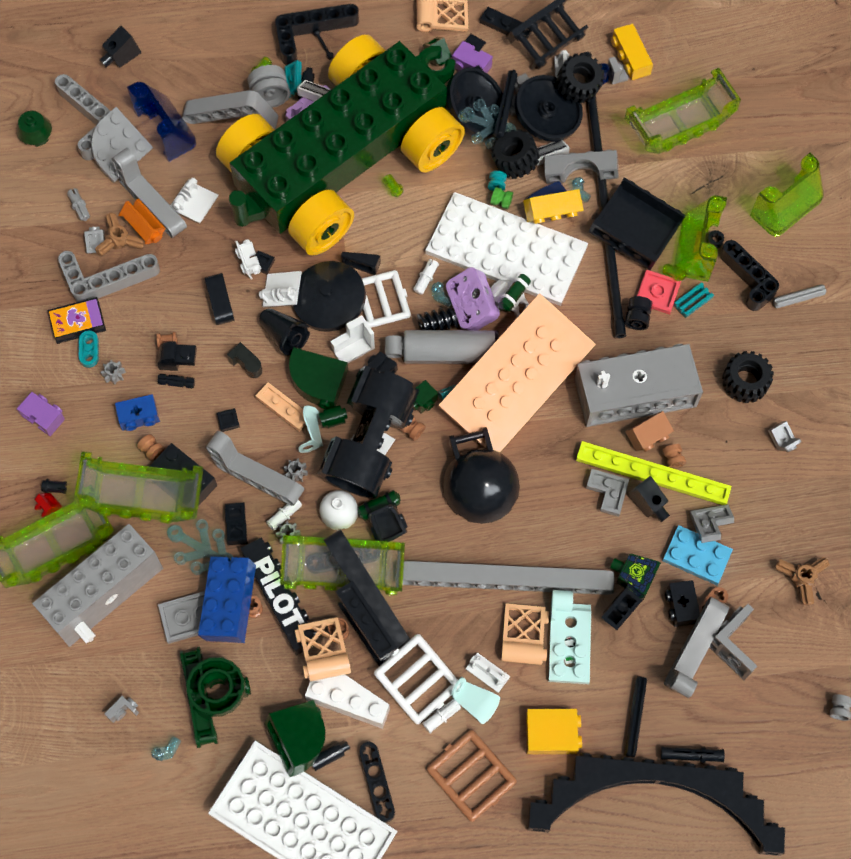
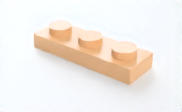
M267 383L256 394L257 400L299 432L306 425L303 409L270 383Z

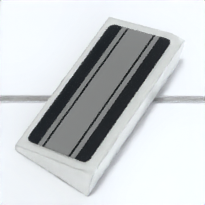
M307 80L297 88L299 96L312 101L318 100L331 90Z
M562 140L538 147L540 159H538L539 163L536 166L545 163V156L569 154V146Z

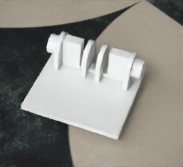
M195 178L187 180L170 206L177 213L201 223L219 195L197 185L198 181Z
M302 272L268 274L266 287L259 292V297L263 299V307L297 305Z

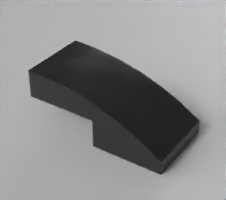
M245 502L225 504L228 546L248 544Z

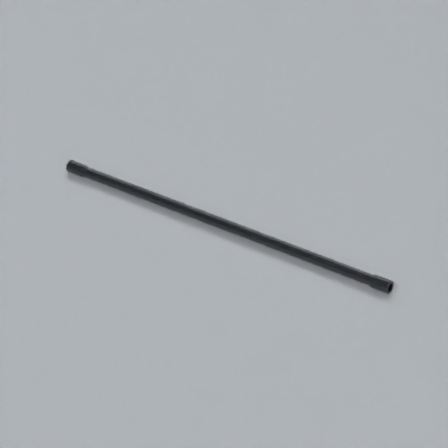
M584 52L585 56H588V54L592 56L591 52ZM595 95L594 98L588 101L593 150L594 152H600L603 149ZM597 174L602 212L609 202L606 179L601 180ZM605 243L615 338L620 339L626 337V328L622 312L615 248Z

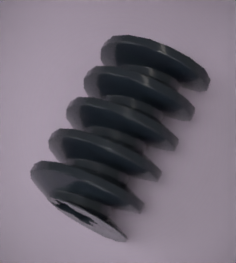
M446 306L445 312L442 308H439L438 314L435 310H432L431 316L428 312H424L423 317L421 314H417L419 330H436L437 328L443 330L444 326L450 330L451 324L458 328L457 316L453 306L452 310L449 306Z

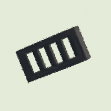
M342 252L341 262L352 268L376 275L381 264V257L375 254Z

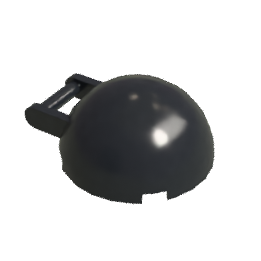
M487 427L481 428L480 431L456 437L454 435L449 436L454 459L445 471L443 492L448 506L456 515L459 514L472 523H492L503 518L512 510L519 497L520 483L514 465L505 455L493 449ZM484 438L486 448H472L459 454L457 444Z

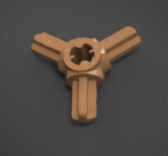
M111 212L106 215L109 227L107 230L108 234L105 236V240L95 248L99 256L105 255L112 248H125V245L138 249L144 247L145 241L142 238L128 235L129 232L119 225L116 214Z
M821 557L811 565L807 563L805 565L798 564L797 566L779 559L775 569L792 577L791 580L794 581L796 587L800 588L802 604L809 606L814 604L812 587L815 585L814 580L830 564L825 557Z

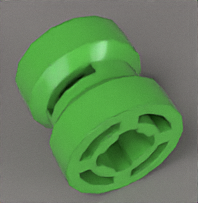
M495 187L490 204L495 206L501 205L502 208L508 210L513 198V192H504L501 188Z

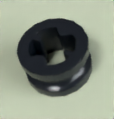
M717 230L711 231L707 238V245L712 249L720 248L724 242L723 233Z

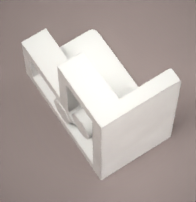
M362 315L346 324V333L330 341L331 349L337 359L348 363L375 349L374 332Z

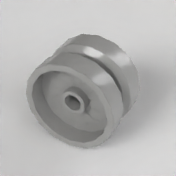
M265 65L254 69L247 78L249 89L260 94L271 108L278 107L289 99L290 90L285 71L281 67Z

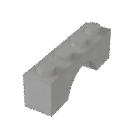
M617 150L545 156L547 184L557 181L565 183L567 177L578 169H590L596 172L601 180L619 178Z

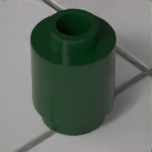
M340 405L325 409L322 413H319L323 428L345 424V419H348L346 409L341 408Z

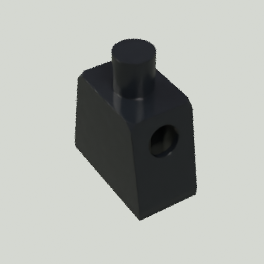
M121 25L102 44L106 54L99 60L106 68L112 62L118 67H122L142 52L133 37Z
M651 476L627 494L646 517L654 514L660 522H663L670 516L663 507L669 501Z

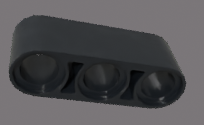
M223 273L204 277L216 325L235 321Z

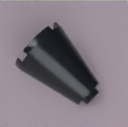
M271 308L262 311L260 314V324L283 354L289 356L292 353L293 347L298 349L304 347L310 335V331H308L309 326L305 322Z

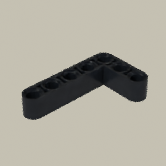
M345 4L277 16L275 25L283 64L289 65L297 60L294 36L311 34L315 30L324 32L354 27L359 23L358 7L355 4Z

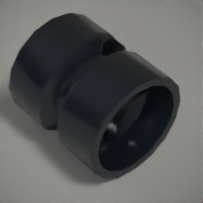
M642 296L631 297L628 303L625 325L633 330L648 329L653 302Z

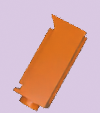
M136 199L133 205L126 201L118 215L126 219L145 241V245L157 243L162 239V234L166 228L140 199Z

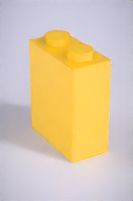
M527 709V754H577L579 748H582V736H578V728H581V715H577V709Z

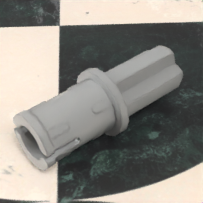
M73 188V191L70 189L67 195L72 202V209L76 211L80 220L87 221L90 218V214L86 208V202L82 200L78 189Z

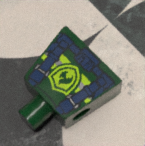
M629 554L626 562L614 558L610 569L620 573L617 580L620 586L624 588L630 583L645 598L661 562Z

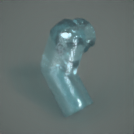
M576 177L572 182V190L580 189L581 200L587 203L591 195L584 191V179Z
M437 282L433 284L432 293L434 300L450 307L452 303L450 297L444 294L443 283Z
M172 736L167 746L156 747L152 750V757L157 761L171 759L177 751L181 740Z

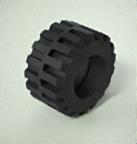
M576 53L565 60L557 74L556 83H559L557 86L558 90H562L561 94L566 95L567 100L572 99L575 103L577 101L584 103L585 100L588 102L591 98L595 97L605 79L603 76L605 74L604 70H601L603 66L601 63H597L598 60L596 58L592 59V56L589 54L585 56V53L580 55ZM573 73L583 75L588 83L577 81Z
M521 129L505 132L504 137H499L498 140H495L494 146L491 148V156L498 171L506 173L507 178H522L523 175L530 174L531 170L534 171L535 165L539 163L540 154L532 135L527 131L523 132Z
M743 351L742 354L737 353L729 360L722 376V384L726 386V393H731L730 397L732 399L736 397L738 402L744 400V403H749L750 400L756 402L758 399H762L764 394L766 395L772 384L774 371H771L772 365L767 364L769 360L767 358L763 359L762 354L755 355L754 351H751L750 354L747 351ZM741 371L750 372L756 377L757 382L747 383L740 378L738 373Z

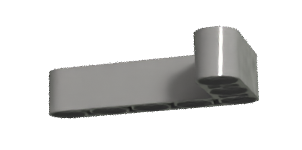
M62 74L55 79L60 96L96 126L110 112L106 106L68 75ZM95 127L78 141L80 154L83 159L88 161L94 159L91 151V141Z
M248 90L188 100L185 103L182 119L186 123L197 124L250 114H260L276 130L278 114L260 94Z
M125 148L112 158L122 186L135 200L140 199L166 228L165 232L171 238L187 228L182 217L141 175L136 157L129 148Z
M64 251L58 257L76 302L95 297L101 298L155 277L160 272L156 256L146 254L84 278L75 255L71 251Z
M216 431L206 446L208 453L219 469L291 506L296 504L304 491V487L296 481L238 453L230 437L223 432Z
M713 597L707 600L670 669L664 685L687 698L692 696L698 684L697 681L693 680V677L728 613V605Z

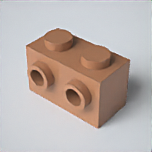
M661 411L625 432L636 451L643 450L646 452L654 447L653 443L657 441L661 443L670 438L668 434L674 430L664 411Z

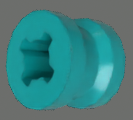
M502 171L490 172L488 189L494 192L495 187H499L504 191L506 187L504 182L507 180L506 173Z

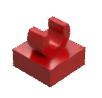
M51 493L38 494L34 499L38 503L35 506V510H44L41 515L42 517H48L52 512H58L62 508V505Z

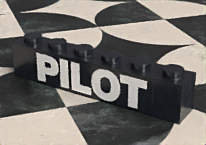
M261 537L240 549L244 558H249L256 564L255 579L294 653L298 655L303 652L301 642L297 643L295 630L298 629V625L306 624L309 617L305 609L300 610L298 606L300 600L296 592L291 593L289 589L291 583L286 575L282 576L280 562L277 558L273 559L270 554L273 550L269 542L265 543ZM312 629L304 630V636L310 639L317 633Z

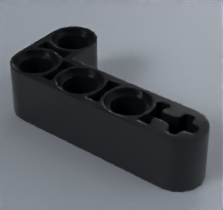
M734 240L726 241L721 250L720 257L726 265L752 288L746 300V306L751 311H758L775 297L779 288V282L738 242Z

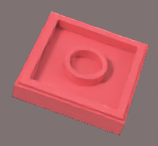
M646 269L637 296L650 299L653 302L652 309L670 314L681 280Z

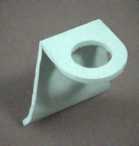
M309 405L304 406L303 417L312 440L299 446L298 450L300 453L311 452L323 446L318 426L319 411ZM313 445L309 449H303L306 446Z
M461 677L456 682L452 690L453 699L481 724H484L492 717L500 702V696L466 682L464 677Z

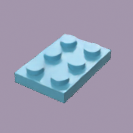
M678 525L663 558V562L714 585H718L733 549L716 541L701 543L697 533Z

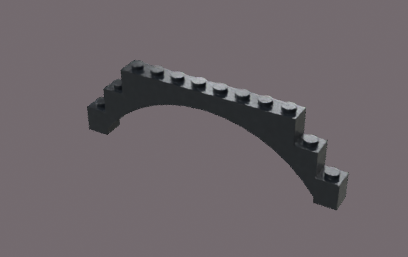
M580 753V756H576L574 759L573 781L570 780V777L558 776L557 779H553L551 804H547L546 800L536 799L535 803L531 802L529 806L528 831L549 833L551 825L560 815L574 804L602 790L630 784L665 785L691 792L721 808L750 835L759 848V854L773 856L785 854V828L779 827L778 823H766V826H764V800L758 799L756 795H745V798H743L744 772H738L737 768L728 767L725 770H717L716 766L706 765L704 768H696V765L691 763L676 766L675 762L670 761L656 764L654 760L650 759L636 762L630 757H622L621 760L613 759V756L601 755L600 758L592 757V754Z

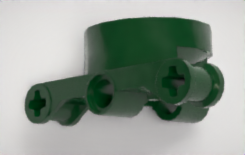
M200 647L192 651H180L197 748L210 743L218 744L213 717H222L233 712L241 704L243 698L251 695L248 677H244L241 670L232 661L225 658H208L203 661ZM226 683H229L230 689L222 698H208L206 688L211 689L216 684L226 685Z

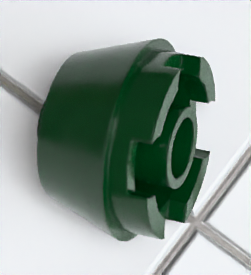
M37 111L23 113L18 119L16 129L18 138L25 145H35L36 147L48 142V137L52 132V125L49 119Z

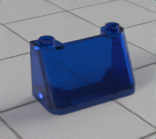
M136 82L127 87L133 110L138 117L141 114H145L150 120L156 116H159L161 119L157 126V132L161 137L165 150L163 153L168 162L196 146L194 134L166 95L143 82Z

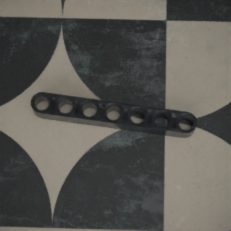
M339 529L325 538L324 542L349 582L353 581L383 627L398 649H400L410 640L409 636L342 530Z

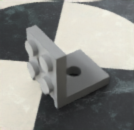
M749 604L744 608L740 606L720 626L709 647L743 681L756 669L757 665L728 638L754 610Z

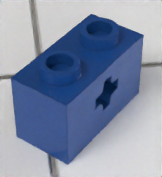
M153 394L115 403L122 431H132L137 427L153 426L160 422Z

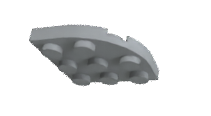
M117 107L100 120L92 134L91 151L98 167L113 183L118 180L112 158L125 148H129L138 162L153 148Z

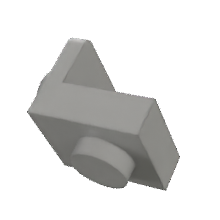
M782 421L768 430L777 450L790 452L796 449V445L801 442L800 438L794 437L787 421Z

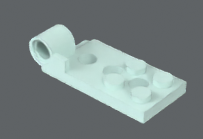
M552 590L548 682L589 684L591 605L573 604V591ZM568 618L574 619L576 626L573 628L567 627L565 620ZM566 638H573L576 645L574 647H567L564 640ZM567 657L573 658L575 665L567 667L564 664V659Z

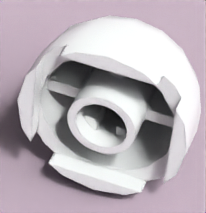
M344 490L329 492L320 503L319 513L321 520L327 527L333 530L349 528L358 517V505L355 498Z

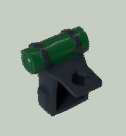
M395 490L385 492V494L376 499L366 501L358 506V515L364 521L369 520L371 522V533L376 542L379 541L380 544L392 541L407 533V522L403 514H399L397 508L401 504V498Z

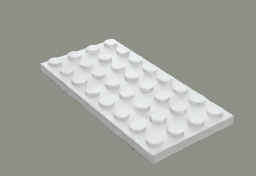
M454 192L426 248L425 254L463 269L473 267L484 272L487 278L494 281H513L520 274H525L531 280L528 289L524 291L525 293L535 297L540 293L549 302L561 306L588 247V243L540 224H534L532 221L527 222V219Z
M257 741L253 743L208 813L277 859H381L397 833L395 829L309 774L303 772L289 777L280 756Z

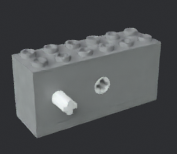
M676 344L669 348L658 347L653 351L647 352L646 350H641L635 354H620L613 358L603 357L597 361L585 360L577 365L574 378L586 427L651 416L661 411L667 413L697 407L703 394L689 344Z
M128 524L32 604L69 647L80 638L87 644L89 641H93V638L96 636L91 629L159 573L163 567L154 550Z

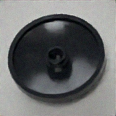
M473 67L461 69L450 78L447 84L446 101L450 114L464 127L466 133L474 137L485 138L494 134L503 95L502 90L497 82L483 70Z
M537 75L526 80L516 93L514 106L517 118L530 134L541 140L550 142L565 140L572 136L581 124L583 117L582 104L579 101L575 103L572 99L567 100V96L561 94L562 90H558L557 87L559 83H556L557 77Z
M338 261L321 262L309 267L301 274L297 305H293L299 319L314 330L324 332L340 330L346 327L347 323L356 319L362 312L366 301L365 285L361 276L351 266Z

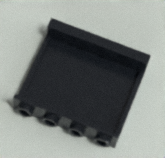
M624 177L607 205L593 222L589 233L651 271L686 215Z

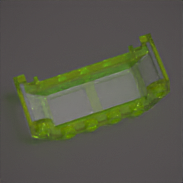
M720 68L712 70L711 74L713 77L708 80L702 79L701 85L645 110L642 107H639L637 110L635 105L626 109L624 119L634 129L645 146V151L657 154L664 151L668 152L673 147L679 144L683 145L692 138H699L710 130H716L738 110L741 99Z
M81 451L74 494V502L78 506L97 512L102 516L114 514L125 519H130L131 517H138L143 521L155 519L166 524L197 518L203 474L202 466L193 465V471L187 470V468H183V471L102 461V457L94 459L91 458L92 453Z
M90 485L81 489L84 495L79 498L78 496L74 497L75 502L6 538L0 536V582L5 588L40 581L44 575L60 570L61 566L76 562L84 554L93 553L113 533L114 529Z
M283 535L280 585H284L285 589H296V585H305L304 589H316L317 586H325L324 590L336 591L337 587L345 586L349 583V580L324 542V539L327 537ZM347 539L378 589L385 590L387 595H397V591L402 592L404 542Z

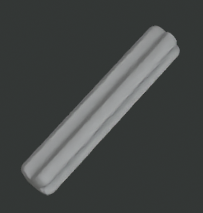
M821 284L774 298L773 304L775 308H781L826 294V288Z

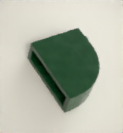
M293 347L289 360V369L296 391L305 400L318 405L322 409L335 407L348 372V362Z
M314 700L269 713L265 721V726L289 777L308 770L316 761L326 737L321 710L316 706Z

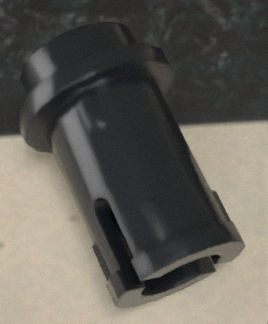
M47 478L42 481L41 491L45 493L66 494L67 481H50Z

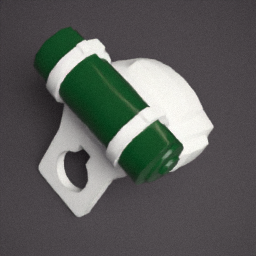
M520 274L513 281L498 280L492 285L491 291L499 311H513L515 316L518 317L520 315L518 304H524V310L529 303L525 298L524 291L528 289L531 283L528 276Z

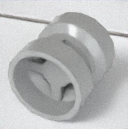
M833 695V708L830 710L829 716L837 720L849 721L851 719V697Z

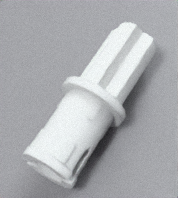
M428 259L423 272L419 273L420 277L414 287V291L417 294H423L429 282L433 280L432 276L439 266L437 261L433 260L432 262V259Z
M298 500L294 506L286 504L283 508H279V511L266 521L268 526L275 531L278 525H281L286 520H290V516L302 506L301 502Z
M455 699L451 700L440 710L437 709L436 713L425 722H422L423 726L429 733H432L443 722L447 723V719L461 709L459 703Z

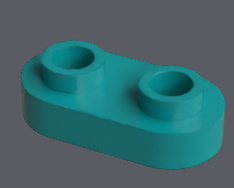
M85 331L79 337V360L87 368L94 367L99 361V339L93 331Z

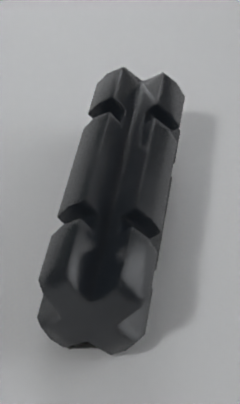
M160 373L157 379L159 385L186 386V388L191 389L195 386V379L193 377L184 378V376L170 374L167 376V374Z

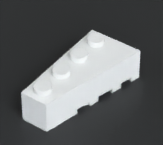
M347 675L311 681L305 693L306 701L314 700L316 705L383 729L390 710L388 703Z

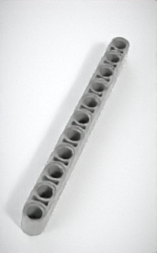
M401 561L398 563L397 583L413 586L539 592L567 590L581 594L608 595L614 593V572L607 570Z

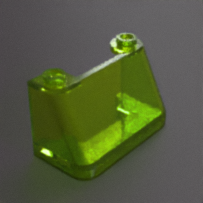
M811 153L801 160V171L795 176V183L783 193L771 186L762 190L757 196L750 216L772 236L782 235L818 206L823 199L824 193L820 164L818 159Z
M714 195L685 213L686 216L681 224L674 262V271L678 276L709 282L717 260L718 251L713 244L704 242L705 235L712 226L718 227L722 212L726 206L727 197Z

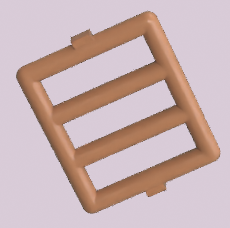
M469 730L453 745L449 744L444 749L445 752L427 767V772L471 822L475 821L491 806L497 805L500 802L499 799L517 783L516 778L473 730ZM471 740L479 750L444 779L437 769ZM485 756L492 766L458 795L451 785ZM499 772L506 782L472 811L464 801Z

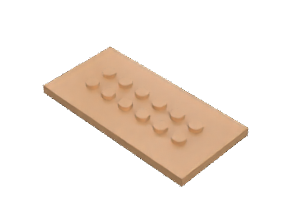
M539 293L438 406L467 433L480 431L481 428L487 427L493 449L501 452L596 344ZM484 438L476 439L480 445L486 448Z

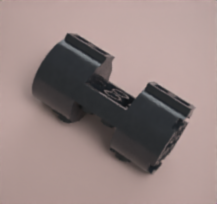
M364 366L360 369L346 404L351 405L356 412L362 415L352 440L341 439L337 436L331 439L317 475L322 476L324 480L344 491L364 498L376 499L383 481L388 479L392 472L391 460L377 451L384 442V438H382L384 431H387L389 427L403 429L407 425L410 426L414 415H412L413 406L420 391L418 388H412L413 383L389 371L378 373L376 368Z

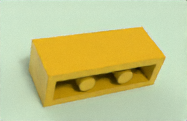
M634 24L614 29L611 43L613 47H616L618 58L623 62L627 75L629 74L631 80L651 75L653 63Z
M580 189L523 200L527 222L534 221V224L543 223L547 218H550L551 221L559 220L563 215H567V218L578 216V212L584 211Z

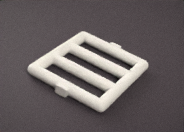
M396 270L362 278L364 285L375 283L385 316L377 319L373 318L366 295L363 310L366 322L370 328L411 317L406 300V289H403ZM391 278L402 308L401 313L393 315L382 284L383 280Z
M416 634L400 649L394 651V654L374 671L376 678L415 724H420L434 710L442 708L445 705L443 702L452 695L453 687L458 681L420 634ZM418 644L425 654L391 683L384 673ZM431 660L438 669L404 698L397 689ZM444 675L451 685L417 714L411 707V704Z

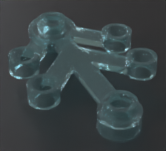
M483 99L474 101L473 106L475 110L481 111L484 118L476 116L471 107L460 110L458 115L461 122H473L486 127L481 132L472 135L471 139L474 144L483 142L484 138L495 130L496 123L492 116H495L497 120L499 107L496 104L487 108ZM507 123L505 132H511L514 129L516 131V128L512 123ZM491 137L485 142L486 147L491 149L494 146V141L498 140V138Z
M204 519L198 520L196 523L202 544L184 534L182 528L178 525L171 526L167 531L170 541L175 543L181 541L197 550L190 553L177 552L174 555V560L178 565L205 557H228L230 560L233 557L230 553L226 552L225 534L221 529L214 530L212 534L217 542L219 554L211 549L208 535L209 526ZM202 523L206 524L203 529L199 528V525ZM178 530V534L172 535V531ZM217 533L222 534L221 538H216L215 536ZM179 556H184L182 561H177ZM198 561L193 562L190 567L192 573L199 575L203 571L209 570L210 562L203 564ZM196 565L200 566L198 571L193 570Z

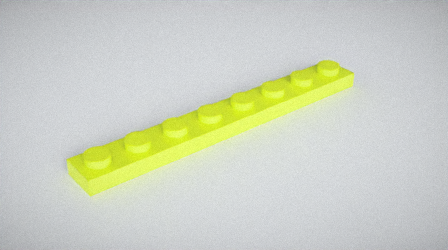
M583 441L576 459L578 462L641 481L651 476L658 486L720 505L727 504L732 487Z

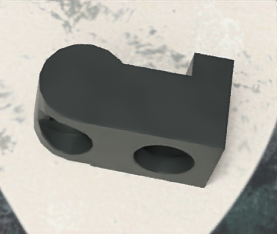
M241 342L227 354L228 361L233 366L237 363L241 365L250 378L261 376L263 371L261 361Z

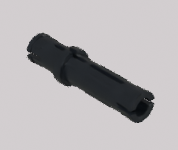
M661 746L660 756L661 760L724 763L725 752L724 749H706L705 746L700 748Z

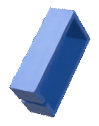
M210 557L198 635L205 641L245 643L256 564L249 558L231 557L230 560L228 557Z

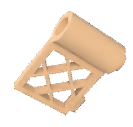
M417 0V29L422 32H428L432 29L468 31L467 0ZM437 4H444L447 8L442 11L437 7ZM454 6H463V10L458 12ZM449 10L455 14L452 19L445 14ZM443 17L447 22L445 24L438 23V19ZM459 18L464 22V25H457L454 21Z
M505 604L501 661L542 665V661H546L547 649H543L544 624L549 622V611H545V607ZM509 610H516L522 616L514 621L509 616ZM532 612L541 613L540 619L535 623L528 617ZM524 618L531 625L525 631L517 625ZM513 627L520 633L516 638L507 637L508 631ZM535 629L539 634V640H532L526 634Z
M338 617L298 625L295 635L297 643H302L306 666H303L305 678H309L311 682L351 673ZM335 624L336 630L332 635L323 631L326 626ZM312 629L317 633L310 639L304 636V630ZM320 634L329 639L324 646L315 642ZM334 641L340 645L341 650L331 651L327 648ZM312 645L321 650L318 655L309 656L308 651Z

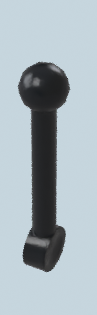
M315 30L313 34L319 39L326 51L327 59H333L334 54L328 50L320 36V31Z

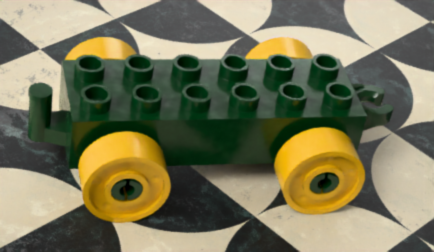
M367 34L360 35L345 44L330 64L328 78L336 87L276 130L260 114H250L236 121L223 134L216 148L217 158L232 173L234 186L239 190H235L229 195V203L231 204L235 223L243 227L250 222L265 218L279 234L288 229L289 235L308 255H318L330 249L346 234L354 220V211L337 194L339 190L400 145L401 152L421 172H430L438 168L459 147L463 140L465 129L446 110L447 87L444 85L454 75L455 60L448 59L441 70H432L428 64L431 60L442 57L441 46H430L421 51L418 56H415L400 41L385 50L372 36Z

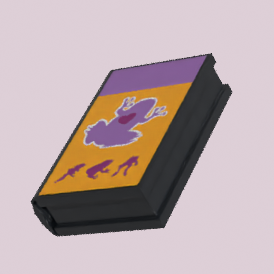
M97 297L48 310L54 339L57 344L78 339L85 331H93L96 334L106 331Z

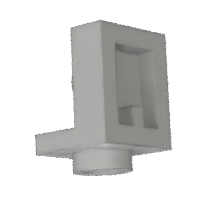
M616 57L609 58L606 71L612 85L627 81L628 75L624 66L617 62Z
M90 227L89 231H84L87 254L97 253L95 248L105 240V230H100V227Z
M121 696L108 709L105 715L114 723L116 720L120 721L126 715L127 709H130L137 716L139 714L136 709L138 705L130 697L126 700Z

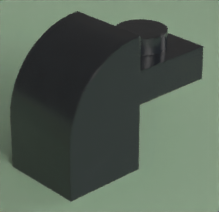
M176 341L162 343L159 349L157 364L159 370L178 371L179 365L195 366L196 345H178Z

